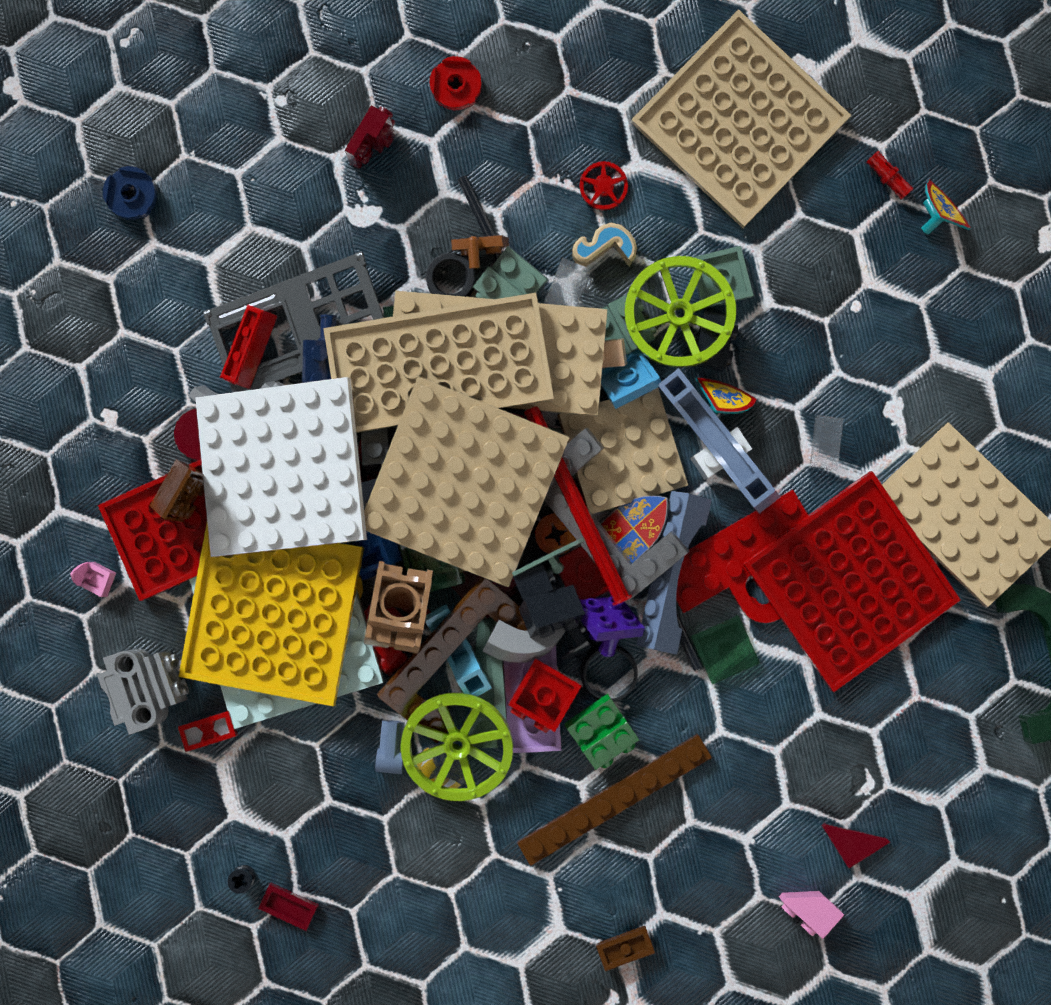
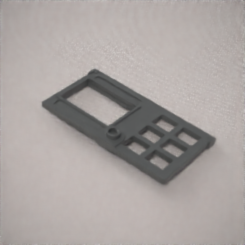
M362 251L218 307L203 311L224 367L229 351L222 332L240 325L247 305L269 313L281 309L285 310L298 350L260 363L249 389L229 382L232 393L259 389L267 382L281 381L302 373L303 340H318L320 338L321 326L315 309L332 302L336 303L340 314V319L336 320V326L351 324V322L370 315L373 320L384 318L367 269L368 265L365 255ZM355 267L360 284L339 291L334 275ZM327 278L332 294L312 302L307 285ZM363 291L368 308L348 315L343 298Z

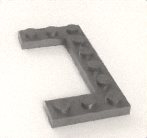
M585 428L566 445L562 457L571 476L604 449L588 428ZM553 477L544 500L576 540L583 538L556 479ZM588 510L628 595H632V598L690 552L678 536L671 531L632 563ZM584 541L580 543L581 546L585 549V551L593 559L586 542Z

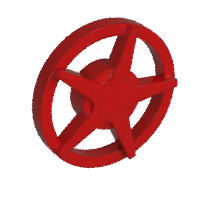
M601 161L590 165L583 172L579 188L583 200L590 207L597 210H610L621 204L626 197L628 181L624 171L619 166L611 162ZM601 167V175L596 179L586 178L591 170ZM605 167L616 170L621 177L612 179L606 175ZM623 181L624 190L621 197L617 200L613 193L614 185ZM584 182L593 185L595 194L592 200L585 194ZM599 196H609L614 203L598 205L594 202Z

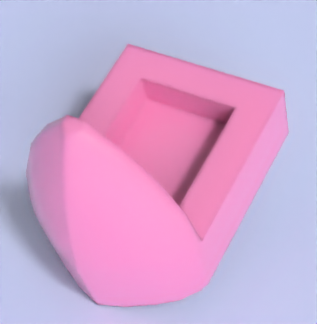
M85 562L78 565L70 575L72 581L77 586L100 597H107L116 572L96 562Z

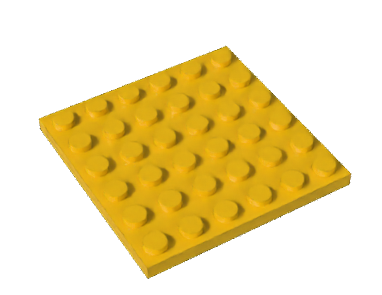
M207 522L178 677L335 706L364 547L334 543L211 557Z

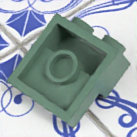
M507 246L492 267L488 266L473 288L478 291L476 293L477 298L500 299L530 293L538 295L549 279L511 247Z
M625 295L602 309H607L605 340L624 338L627 355L638 348L630 338L625 323V302L627 297ZM637 297L634 305L636 324L646 321L642 314V311L645 310L641 299ZM655 327L639 333L646 343L650 344L654 342V334L657 331Z

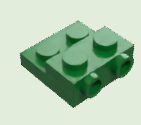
M608 694L564 723L595 770L600 767H609L613 763L614 757L620 753L631 752L635 748V743L639 741Z

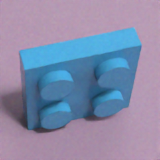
M639 349L626 355L627 365L602 368L601 387L615 409L658 388V384L661 383L660 377Z

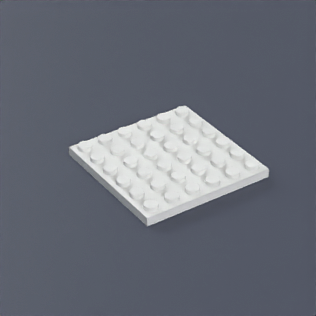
M344 377L196 397L211 557L367 540L351 378Z

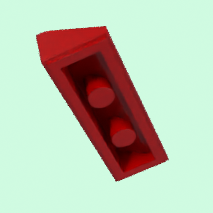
M247 305L220 378L247 389L251 387L276 322V315Z

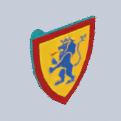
M929 179L925 185L928 199L923 204L931 219L921 227L923 232L929 235L943 221L970 230L971 227L955 204Z
M696 378L698 385L711 404L710 408L716 416L718 413L738 414L746 412L753 407L757 400L750 394L732 385L711 379Z

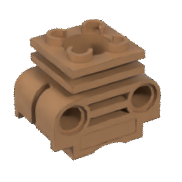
M379 561L364 644L384 648L390 646L394 647L395 650L418 653L424 630L433 571L427 570L426 572L408 568L407 575L404 576L402 575L403 567L384 564L385 562ZM398 607L403 609L404 612L406 611L408 616L395 617L389 614L386 609Z

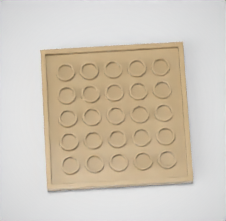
M738 9L632 118L631 123L735 222L744 228L851 117V114Z
M418 376L364 510L366 531L509 587L513 577L512 572L517 568L570 437Z

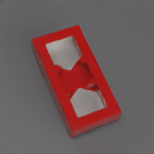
M229 711L178 727L185 752L238 736L237 730L233 727Z

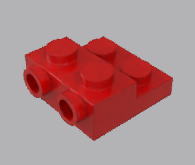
M535 658L508 703L509 706L513 707L510 712L523 720L526 716L535 720L533 726L545 733L549 729L555 732L582 685Z

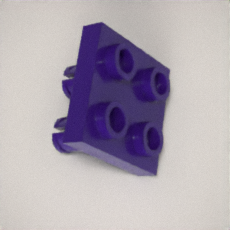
M612 596L580 600L585 612L581 622L587 628V635H589L590 639L601 641L599 652L603 656L613 657L615 655L619 639L641 637L643 635L645 627L625 602L613 606L614 600Z

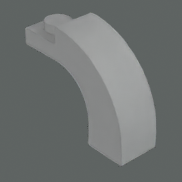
M499 620L483 652L508 662L521 663L533 661L535 658L538 659L550 652L559 642L565 630L564 628L555 630V633L545 638H540L539 635L530 638L528 631L516 629Z

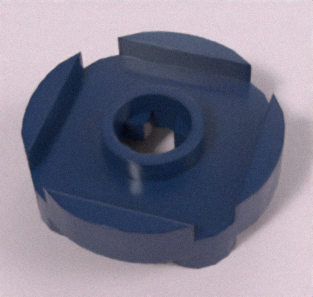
M133 166L121 167L113 175L110 174L103 186V198L109 209L118 217L126 220L147 217L157 200V188L153 179L142 169ZM130 187H134L136 196L128 200V197L124 195V191H129Z

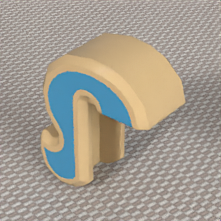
M608 223L600 226L595 231L592 242H587L585 236L580 237L573 246L572 257L577 265L587 267L612 247H615L630 267L636 257L637 245L632 234L622 225Z

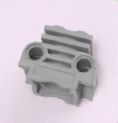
M139 648L118 652L103 658L107 671L97 674L101 688L109 698L110 715L114 726L125 722L129 735L160 724L168 716V706L188 700L186 696L189 693L187 683L184 679L181 680L178 677L180 663L176 654L172 655L171 650L150 656L146 650ZM131 659H132L133 662H134V666H133V667H132L131 664H130V660H131ZM148 709H149L150 712H151V718L149 717V715H148V713H147V710H148Z

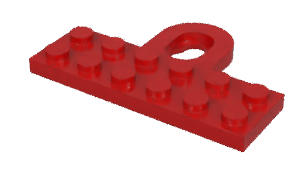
M794 490L783 494L761 513H758L756 510L688 549L690 552L684 556L676 591V602L682 613L689 611L729 588L742 612L751 620L760 623H770L780 619L770 603L760 604L756 598L749 596L746 590V580L750 574L742 563L808 516Z

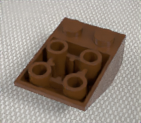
M176 459L151 502L150 507L167 520L184 522L185 519H190L196 509L194 503L197 497L203 496L205 493L203 472Z

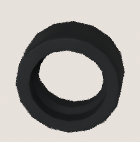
M444 253L439 255L429 264L426 272L427 287L431 294L469 297L474 290L473 286L476 283L474 269H469V260L460 254ZM446 264L458 265L466 274L465 286L461 291L454 294L444 293L436 284V274Z

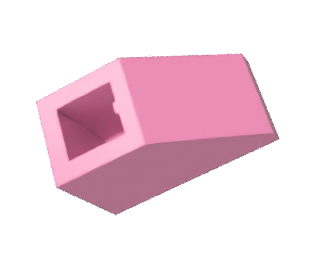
M820 891L781 893L779 896L784 903L781 907L792 918L796 915L804 921L801 926L812 936L817 933L823 939L844 916Z

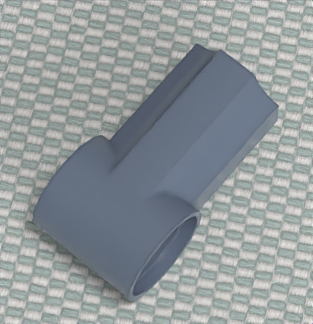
M382 720L380 748L377 749L375 772L403 773L404 764L401 756V738L405 722Z

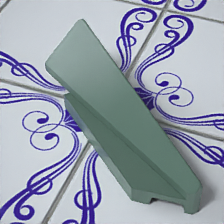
M491 617L483 618L477 628L475 654L492 689L477 697L493 705L506 720L503 660L483 652L497 622ZM480 712L469 731V735L497 730V727L485 714ZM498 739L471 745L481 748H498Z

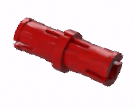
M879 150L866 161L881 178L880 181L883 184L886 183L900 200L914 189L898 172L897 166L893 167Z

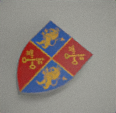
M643 496L632 499L631 503L621 505L601 523L602 527L632 563L646 553L661 536L668 516V498L662 496Z

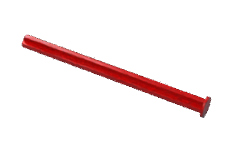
M535 406L524 412L527 420L548 428L539 407ZM561 457L554 477L614 600L612 605H618L632 598V595H628L564 459Z

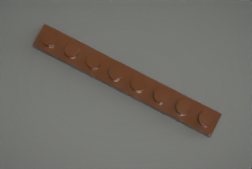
M696 734L518 840L517 844L529 865L532 866L712 757L700 736Z

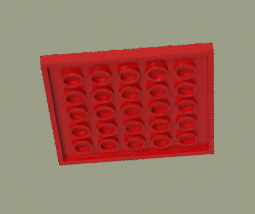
M873 471L866 473L742 563L832 692L838 690L961 601Z

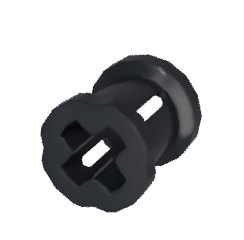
M246 864L236 867L227 880L230 890L238 894L246 892L255 882L256 875L254 869ZM240 874L245 875V882L243 884L239 883Z

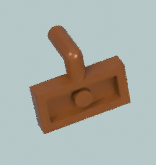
M503 235L471 236L465 239L451 240L453 251L461 252L462 256H469V269L480 268L479 251L486 250V254H500L501 249L509 246V238Z

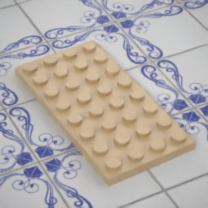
M395 291L393 317L495 299ZM538 303L554 400L508 408L528 410L537 406L540 411L598 416L607 309Z
M536 293L323 328L331 379L351 378L356 433L398 426L418 376L499 409L554 400Z

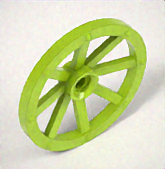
M688 256L668 257L649 265L633 281L625 302V323L635 346L649 359L669 367H690L712 358L728 341L736 320L735 297L726 278L709 263ZM686 267L695 269L682 299H679L668 270L669 268ZM658 272L662 275L671 301L670 304L641 290L645 282ZM702 273H704L715 282L721 292L690 304V299ZM636 297L667 313L636 324L634 318ZM720 301H725L726 320L724 326L693 315L694 312ZM677 310H683L684 316L682 318L676 317L675 312ZM669 322L670 326L658 351L646 343L639 333L640 331ZM692 323L718 333L720 336L710 347L700 352L688 324ZM678 327L683 332L692 356L674 357L665 354Z
M447 693L425 701L409 717L401 738L402 761L409 776L421 789L445 800L467 801L489 793L504 779L512 761L513 738L507 721L489 702L470 694ZM449 705H462L472 708L460 730H457L447 708ZM438 708L449 733L447 734L418 723L425 715ZM480 712L485 714L498 729L473 735L468 734ZM413 732L444 742L414 756L412 755L411 738ZM502 739L503 757L501 762L471 744ZM458 740L462 742V745L459 746L458 744L453 742ZM446 753L447 757L435 782L427 778L416 765ZM467 755H471L494 769V774L484 782L476 785ZM454 759L460 762L468 788L455 789L442 786Z

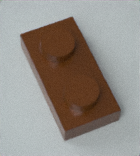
M646 926L596 943L605 971L655 953Z

